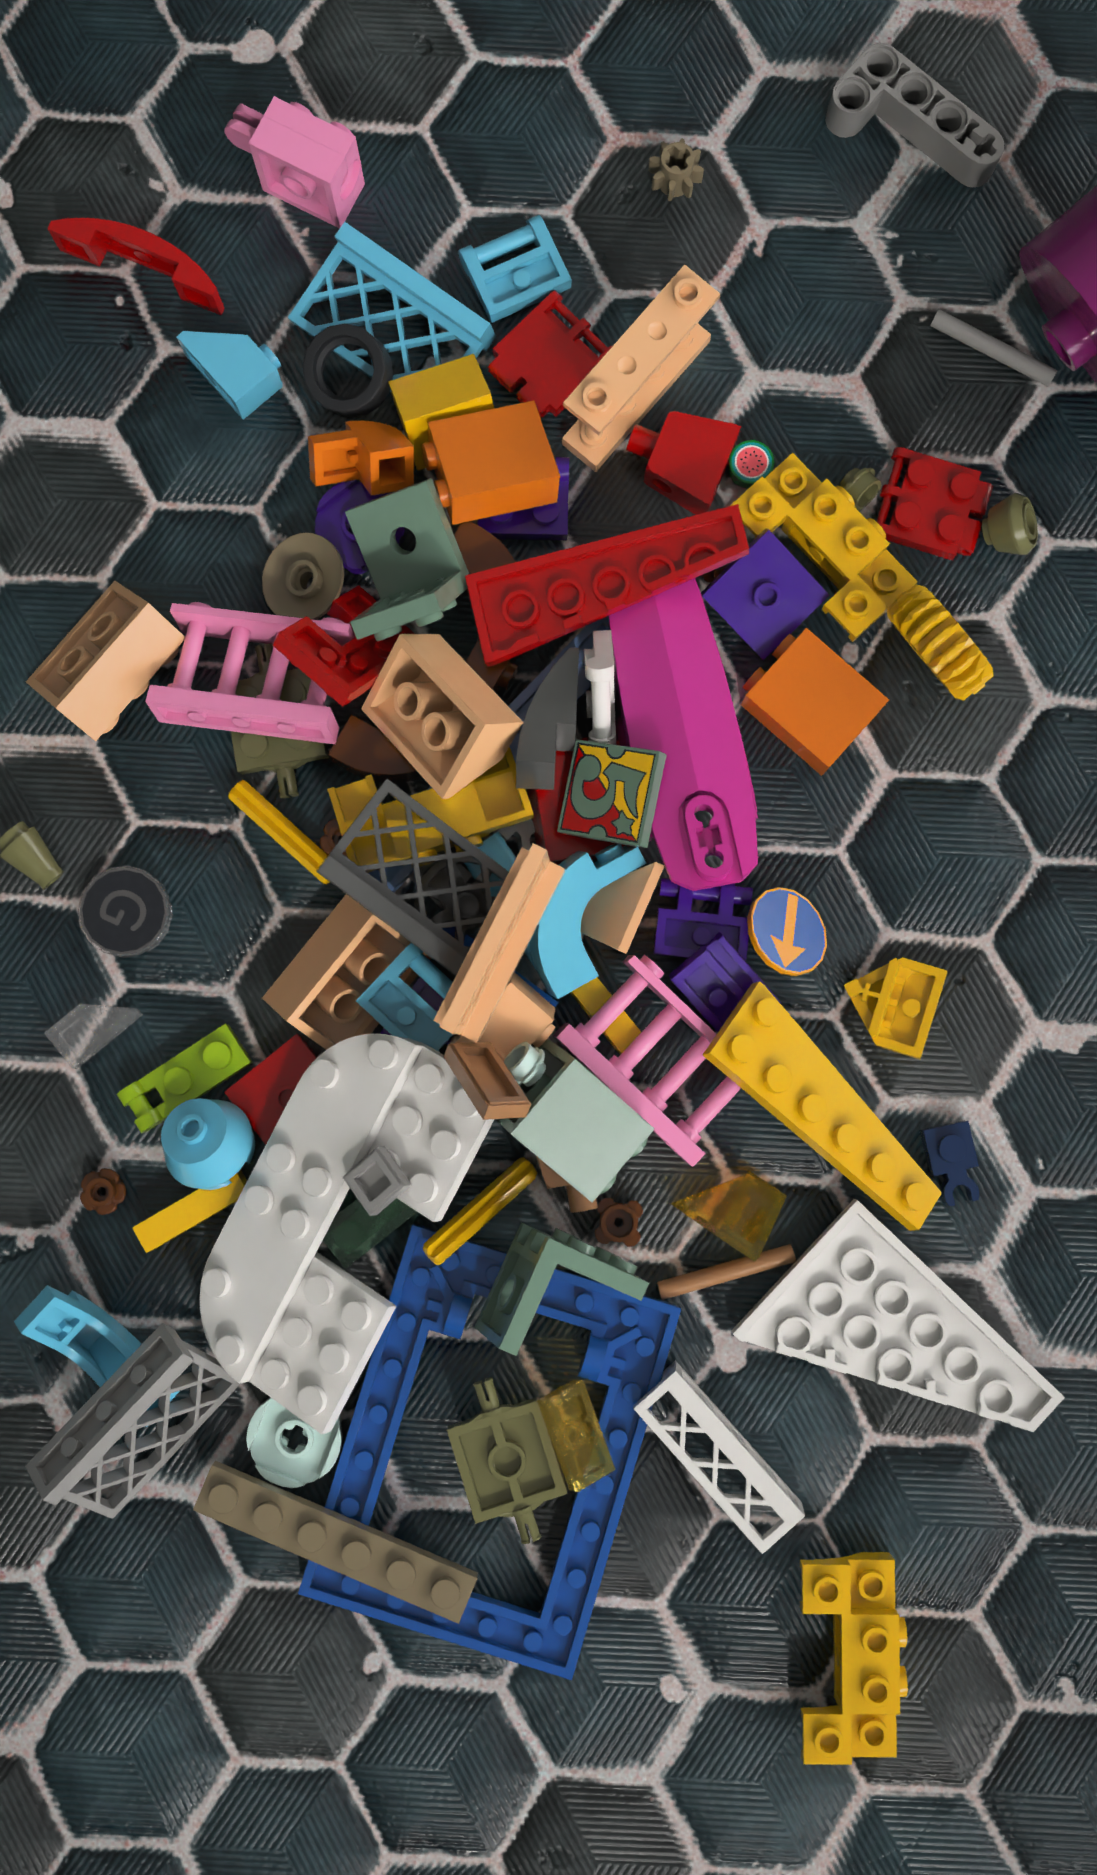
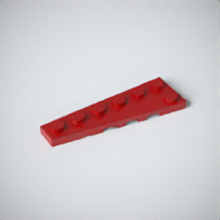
M739 505L716 509L465 575L486 666L492 667L749 555V545Z

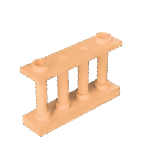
M684 264L563 402V407L577 417L578 420L562 437V445L594 472H597L632 432L634 426L639 424L710 342L711 334L700 326L698 322L720 298V293Z

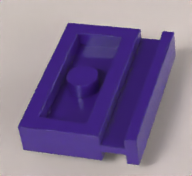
M718 932L715 935V939L706 946L703 945L669 974L671 981L717 1032H719L753 983L760 981L781 1004L778 997L721 932Z

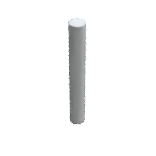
M940 309L930 325L1047 387L1057 372L1056 369Z

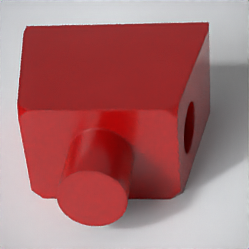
M671 411L668 413L660 433L636 424L629 438L626 450L649 459L644 476V483L697 515L708 512L728 465L730 455L736 445L741 426Z

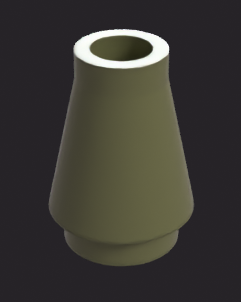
M21 821L0 837V858L32 879L43 890L63 875L64 871L55 861L35 826L29 828L24 821Z

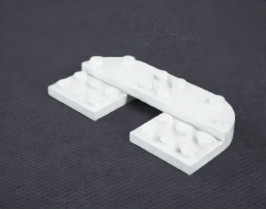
M363 1034L340 1041L320 1054L299 1080L213 1246L203 1271L200 1287L201 1321L209 1347L222 1368L239 1384L245 1382L252 1383L320 1434L331 1432L396 1308L395 1304L317 1252L350 1189L343 1176L376 1147L385 1146L412 1184L397 1199L433 1222L442 1221L494 1119L483 1120L442 1053L422 1042L409 1038L386 1034Z

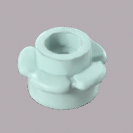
M523 1042L507 1055L504 1063L519 1086L522 1083L526 1086H532L542 1077L546 1069V1064L543 1062L545 1052L538 1047H532L528 1042Z

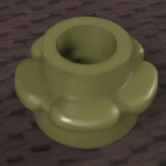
M871 467L861 470L854 468L846 474L840 486L852 496L855 502L854 507L860 510L875 498L880 490L881 481L875 477V470Z

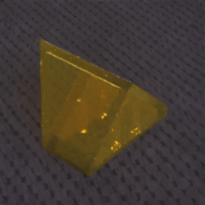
M748 1170L743 1176L670 1204L755 1262L761 1255L787 1195Z

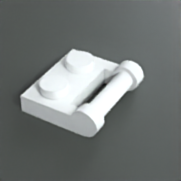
M611 630L593 631V649H584L585 677L591 681V690H586L587 718H592L593 730L588 734V741L617 745Z

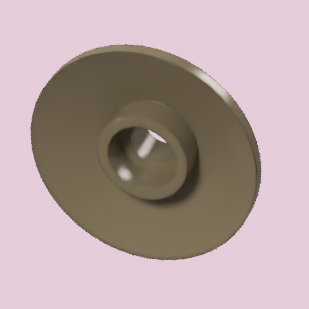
M299 533L286 538L272 551L264 567L262 589L267 605L274 614L279 616L296 618L307 616L313 620L321 618L330 610L332 601L337 599L341 593L344 582L342 558L336 547L320 535ZM313 576V581L307 588L308 580Z

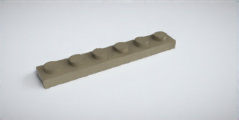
M218 1461L211 1465L193 1508V1511L457 1624L461 1620L478 1578V1572Z

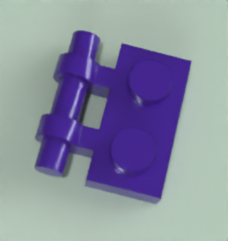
M661 878L659 896L677 898L676 910L659 908L657 911L653 955L688 959L703 945L706 946L715 939V935L718 932H721L746 961L749 939L747 918L732 916L733 904L751 906L753 888L735 886L734 883L692 891L671 882L668 878ZM692 900L718 902L717 914L691 912Z

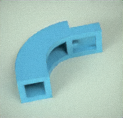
M614 843L595 854L598 860L595 863L592 862L587 852L577 851L559 864V866L565 868V873L529 942L532 959L538 975L548 994L556 999L563 997L599 976L581 939L582 915L590 899L600 889L646 864L638 847L630 845L622 847L621 844Z
M48 1285L14 1321L21 1334L55 1349L71 1359L99 1387L142 1344L117 1320L87 1298L73 1290L69 1295H66ZM180 1391L171 1393V1395H170V1401H171ZM159 1398L147 1409V1411L158 1407Z

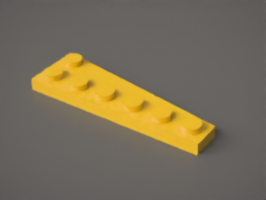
M760 981L751 984L709 1044L703 1056L909 1231L920 1230L942 1192L767 987Z

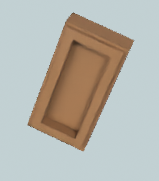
M491 1042L448 1044L444 1058L483 1120L527 1117L531 1102Z

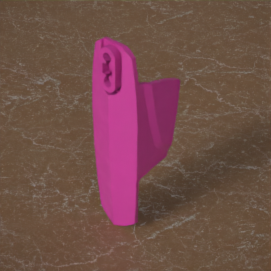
M694 578L609 615L608 618L612 633L615 670L616 740H620V746L661 751L667 754L649 842L654 838L671 882L686 889L697 891L739 883L757 866L756 820L758 819L747 757L727 678L705 605ZM698 811L709 812L712 815L709 827L703 828L702 822L698 821L694 814ZM714 855L719 857L723 864L720 867L711 868L705 863V858Z

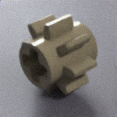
M683 138L679 142L669 145L663 141L660 144V157L653 156L649 160L648 171L655 174L652 179L651 188L653 191L660 189L667 195L668 201H672L674 197L682 195L690 198L692 196L693 183H702L704 168L697 166L700 161L701 151L700 149L693 151L685 144Z

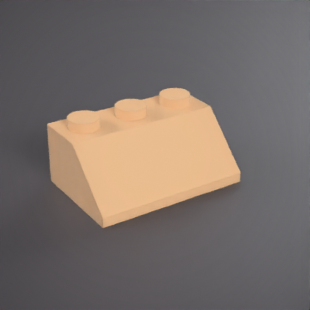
M114 581L28 678L26 683L93 740L97 741L102 734L114 728L119 720V714L133 699H137L146 691L149 686V680L160 667L168 664L175 658L185 636L147 601Z
M400 634L361 708L442 799H449L502 760L524 723L440 634Z
M346 894L262 999L288 1023L326 1050L347 1038L371 1034L379 1022L362 1008L356 1000L411 942ZM423 952V955L426 956L429 960H431V958ZM409 967L400 978L410 986L418 975Z

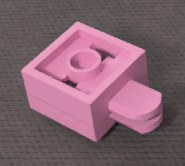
M274 96L264 114L239 104L233 112V119L228 121L224 133L232 144L252 154L263 191L340 229L365 185L356 136L341 123L334 121L328 123L313 116L309 109L297 102H290L289 104Z

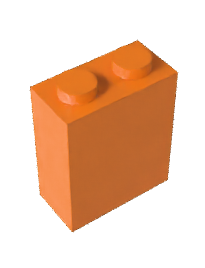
M534 400L428 422V442H424L421 445L422 455L427 471H435L437 480L434 481V485L443 508H447L452 525L557 503L560 473Z
M805 628L797 638L789 634L772 654L778 660L767 672L759 667L747 680L742 688L748 693L745 695L741 706L822 776L887 704L889 699L809 629Z

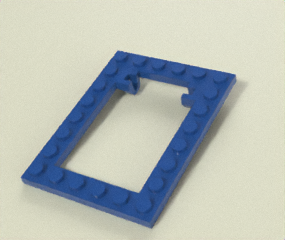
M413 1223L389 1301L395 1304L396 1308L373 1350L325 1508L369 1526L429 1330L461 1339L474 1294L488 1297L508 1252L467 1240L441 1265H436L425 1255L423 1245L437 1230ZM559 1268L554 1270L536 1313L590 1330L587 1339V1350L584 1360L581 1359L578 1376L608 1386L540 1613L472 1592L461 1620L457 1624L310 1560L307 1562L298 1594L572 1680L647 1427L646 1422L633 1409V1406L660 1382L682 1308L679 1305L646 1295L640 1301L591 1278Z

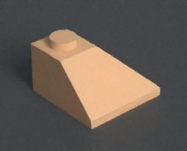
M654 862L632 871L600 889L585 907L581 919V933L627 954L664 869V865Z

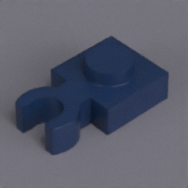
M963 1120L919 1130L929 1174L931 1176L944 1175V1181L940 1187L942 1192L940 1197L946 1206L955 1205L953 1190L958 1185L965 1187L968 1200H979V1188L975 1181L968 1177L966 1169L979 1166L969 1121Z

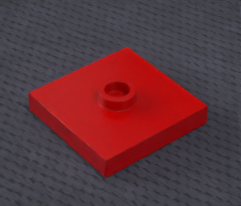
M299 1034L294 1035L224 1092L231 1102L246 1114L251 1127L265 1145L299 1080L317 1058Z

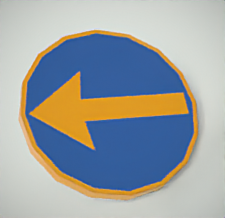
M781 887L764 891L752 902L747 916L748 935L754 950L765 964L780 974L799 976L813 971L823 960L827 948L826 929L820 914L811 902L796 891Z

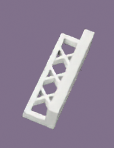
M676 1360L663 1371L662 1380L634 1404L633 1409L762 1554L805 1517L800 1499ZM669 1391L681 1405V1423L660 1421L649 1407ZM686 1413H688L697 1424L686 1423ZM669 1431H680V1443ZM686 1432L706 1433L713 1441V1459L692 1457L685 1450ZM719 1449L729 1460L718 1459ZM701 1467L712 1468V1479ZM718 1468L739 1470L745 1477V1495L724 1493L717 1486ZM751 1484L761 1496L751 1495ZM734 1504H744V1515ZM750 1505L771 1506L782 1519L762 1536L749 1522Z

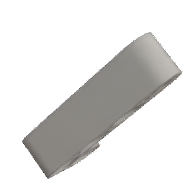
M876 43L869 46L842 75L833 88L826 111L825 122L827 128L834 135L844 138L856 135L876 114L967 187L976 188L987 183L1004 152L1003 137L995 128L898 50L885 43ZM871 73H878V74H880L882 77H876V76L872 75ZM905 100H911L917 105L909 104ZM843 104L851 105V106H853L855 109H847V108L843 107L842 105H843ZM939 127H945L948 130H950V132H944L940 130Z

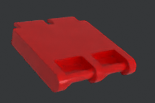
M556 290L551 292L493 348L495 359L488 366V372L510 393L521 383L524 385L516 394L518 396L516 399L520 403L534 400L540 419L549 411L557 417L565 409L563 402L612 348V346L607 347L589 330L591 324L585 318L579 320L561 302L563 297ZM554 309L573 326L571 329L552 312ZM582 337L601 353L599 357L580 340Z
M895 447L891 459L895 462L888 484L883 485L880 492L883 501L876 521L885 531V539L948 560H953L957 553L971 556L974 552L982 523L968 518V516L982 519L988 506L993 485L979 480L981 471L906 448ZM904 464L907 465V469L900 488L897 487V483ZM891 502H896L890 524L887 525L885 522Z

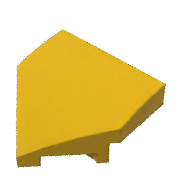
M903 957L898 960L895 958L889 961L888 964L844 985L876 1046L921 1060L945 983L947 970Z

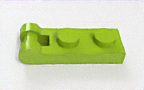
M224 1024L143 1078L128 1085L116 1095L124 1107L130 1106L137 1117L134 1123L142 1134L165 1121L170 1112L181 1103L200 1098L252 1064L253 1061L230 1025ZM156 1088L164 1102L153 1108L145 1095Z

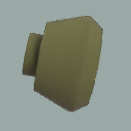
M1012 493L989 509L988 518H984L982 521V532L986 544L993 545L998 552L1027 555L1036 546L1038 539L1037 520L1032 503L1027 497L1019 493Z

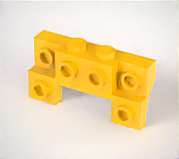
M794 453L790 454L765 478L762 476L730 505H739L743 524L755 535V538L765 528L773 532L783 524L781 530L839 589L823 605L821 610L825 614L829 612L850 634L848 638L852 642L887 612V608L895 602V598L905 590L911 589L918 582L887 550L890 543L885 539L886 534L883 528L874 519H866L854 507L855 502L852 496L843 487H835L828 479L821 482Z
M510 746L502 760L449 799H442L433 788L410 795V797L476 847L483 845L482 838L489 836L490 832L534 818L526 789L516 788V763ZM372 774L365 776L366 779L338 788L332 787L327 789L341 836L345 834L376 793L377 788ZM398 800L383 805L380 803L376 808L379 829L407 825L404 805ZM411 811L413 824L426 823ZM371 816L360 831L373 830ZM433 827L414 829L418 858L438 855V852L444 851L442 834ZM407 830L380 834L384 862L411 859ZM374 835L354 837L345 849L348 858L358 866L378 863ZM450 841V847H455L456 852H465ZM435 861L419 863V867ZM378 869L365 870V871H366L367 873H369V872H372V871H375V870H378Z
M859 1552L839 1558L800 1560L802 1578L800 1610L802 1614H833L834 1698L837 1703L835 1706L801 1707L803 1749L801 1750V1759L803 1764L852 1765V1757H897L896 1715H900V1697L907 1696L908 1682L906 1669L904 1666H900V1647H906L907 1627L905 1618L899 1617L895 1609V1559L889 1552Z

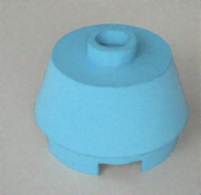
M197 1098L185 1101L170 1112L161 1131L162 1148L169 1172L178 1182L191 1188L215 1190L228 1186L232 1183L229 1179L239 1172L245 1162L249 1164L254 1154L255 1139L248 1117L238 1106L224 1100Z

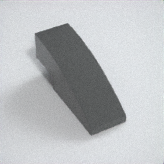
M569 648L554 664L538 687L527 710L519 736L516 757V788L554 790L556 751L574 752L579 648Z

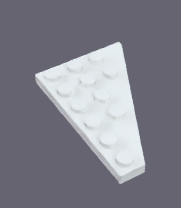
M856 1199L850 1202L731 1330V1333L739 1341L752 1343L774 1350L780 1354L797 1357L809 1363L841 1373H848L874 1381L886 1387L903 1390L912 1395L944 1405L964 1409L992 1420L996 1419L1034 1432L1065 1398Z

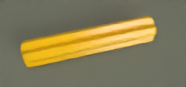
M245 780L239 781L229 792L228 798L321 883L328 884L329 881L316 872L328 855Z
M524 1157L516 1160L424 1243L423 1251L434 1264L441 1265L535 1180L537 1171L534 1166Z

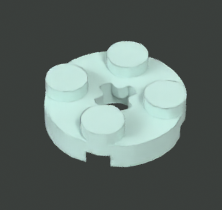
M271 1397L263 1402L252 1416L246 1436L248 1451H251V1456L256 1463L255 1467L260 1475L278 1486L296 1488L305 1486L306 1483L314 1482L319 1477L321 1478L327 1474L335 1464L342 1448L341 1414L331 1432L320 1434ZM295 1425L303 1428V1435L308 1437L307 1445L300 1443L293 1450L287 1447L289 1439L283 1436V1430H292Z

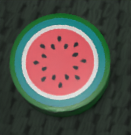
M747 440L741 442L733 449L729 458L728 473L730 478L738 486L749 489L762 476L765 478L773 471V454L760 441Z

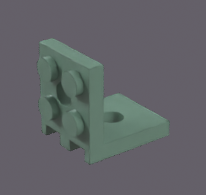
M432 478L345 511L380 596V600L350 622L357 640L373 634L376 641L389 638L402 631L401 626L414 620L418 627L430 624L444 617V611L457 605L456 598L468 588L465 575H468L469 572ZM399 527L408 528L415 535L416 546L413 551H406L397 544L395 534Z
M521 1222L474 1328L497 1348L517 1356L557 1264L640 1301L643 1299L649 1282L634 1275L638 1266L622 1259L618 1255L598 1246L594 1247L558 1228H555L551 1236Z

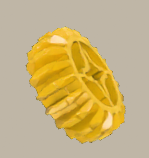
M914 585L908 591L902 592L895 598V602L887 608V616L895 628L956 699L964 701L971 694L975 695L993 677V668L987 658L949 611L926 587Z

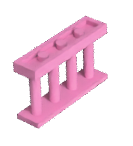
M192 602L189 605L172 603L170 612L182 634L186 635L173 683L168 684L167 687L150 685L145 702L158 722L336 744L339 726L331 707L324 705L327 694L313 680L310 682L306 700L301 701V703L280 700L289 660L274 646L262 694L257 695L256 698L235 694L248 642L273 644L280 631L302 618L212 608L200 602ZM335 618L311 619L341 646L355 638L350 624L344 623L341 620ZM205 636L230 639L217 689H213L211 692L191 689Z
M628 955L623 960V963L633 974L585 1025L579 1023L574 1029L569 1023L565 1022L555 1032L553 1037L594 1076L654 1127L653 1132L687 1164L693 1167L706 1154L696 1145L701 1139L699 1133L741 1088L729 1077H726L686 1121L680 1119L676 1125L663 1113L668 1107L665 1102L706 1059L703 1053L716 1036V1033L660 980L664 972L650 958L644 955L639 960L635 955ZM648 986L667 1006L619 1057L613 1055L607 1060L595 1049L601 1042L598 1037ZM681 1018L700 1038L652 1089L647 1087L643 1092L639 1091L629 1081L634 1075L631 1070Z

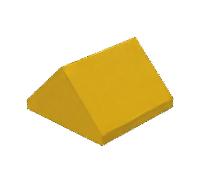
M474 354L388 381L405 436L414 446V463L417 471L426 468L421 445L424 442H428V422L494 409L491 392Z

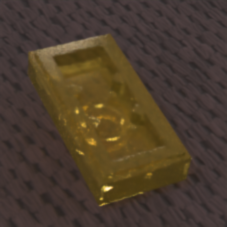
M574 1379L537 1400L570 1491L579 1492L616 1470L583 1380Z

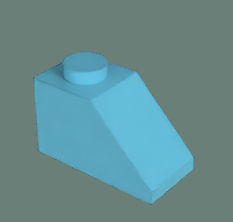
M182 331L176 336L185 356L243 420L283 387L277 370L281 367L278 358L267 345L263 344L258 347L248 335Z

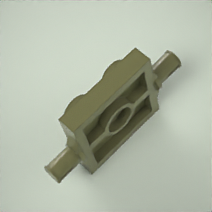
M273 644L255 647L259 673L248 679L239 680L235 692L236 695L256 698L257 695L262 694ZM299 668L287 670L280 700L301 703V701L306 700L311 679ZM231 731L237 772L242 775L259 771L277 773L280 798H290V795L292 797L299 795L294 769L310 761L330 758L327 743Z
M485 1378L484 1384L489 1398L486 1396L482 1380L473 1384L482 1411L473 1418L447 1426V1433L475 1524L498 1516L515 1517L521 1543L529 1544L530 1536L526 1524H528L533 1542L542 1537L539 1533L533 1510L544 1501L568 1494L539 1397L514 1405H500L493 1378Z

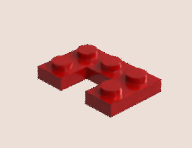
M358 585L333 600L327 614L331 618L341 620L351 626L350 622L377 601ZM305 616L280 631L272 646L321 687L328 696L344 707L373 687L399 635L414 633L403 625L401 626L402 631L400 633L376 641L374 634L357 640L353 631L355 638L341 646L309 617Z

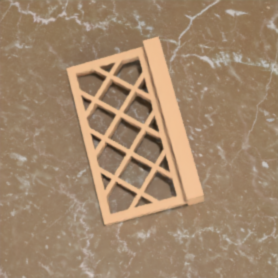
M534 843L530 850L521 847L433 1020L440 1024V1028L452 1034L462 1035L476 1043L479 1042L565 873V868L549 860L546 849Z

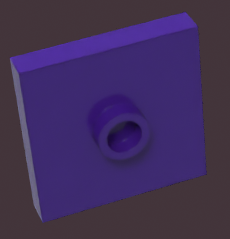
M767 528L749 544V555L731 562L701 592V596L762 660L830 596Z

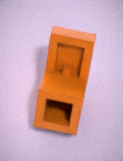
M374 421L345 422L346 430L308 436L310 479L315 486L357 479L360 480L372 496L395 492L414 485V446L395 427Z

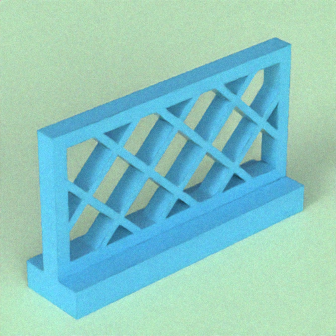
M345 221L334 236L337 244L288 316V319L313 338L329 326L344 323L355 326L365 325L366 331L374 336L373 323L396 319L400 341L384 344V347L388 353L401 350L405 373L394 375L393 380L425 370L411 371L408 355L409 348L432 344L435 365L437 366L442 364L439 342L457 339L469 347L463 357L474 354L477 358L482 350H488L496 338L494 330L488 321ZM344 260L356 268L358 285L334 289L332 275L341 261ZM364 275H366L373 281L365 283ZM327 284L328 291L321 292ZM386 289L392 293L394 310L370 315L366 292ZM360 294L364 316L340 321L336 299ZM399 299L410 307L401 308ZM330 301L332 323L314 326L304 319L313 303ZM417 314L426 317L429 323L430 335L406 340L402 318ZM435 324L446 332L437 334ZM340 345L333 350L334 353L372 379L373 363L371 366L361 359L370 357L366 350L350 351L344 345Z

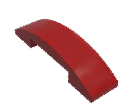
M98 218L53 220L47 228L57 247L62 252L100 267L108 251L172 277L181 300L218 315H222L225 307L217 287L202 268L176 246L148 231L128 224Z

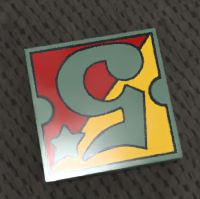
M576 740L557 832L565 835L648 848L667 754L655 750Z

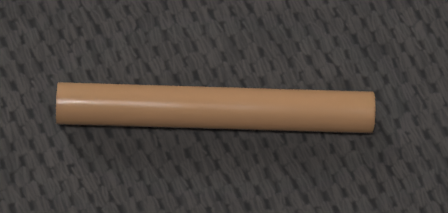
M791 1244L658 1281L657 1286L661 1300H665L796 1262V1258Z

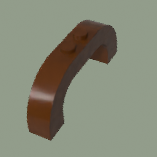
M471 521L459 525L454 536L469 574L515 562L508 549L490 532ZM478 639L466 660V663L496 694L500 687L505 690L510 687L519 669V666L515 664L518 656L495 666L487 667L480 639ZM353 715L349 717L336 740V744L333 745L328 754L334 764L362 778L372 774L374 781L384 782L388 779L392 783L409 782L423 778L381 730Z

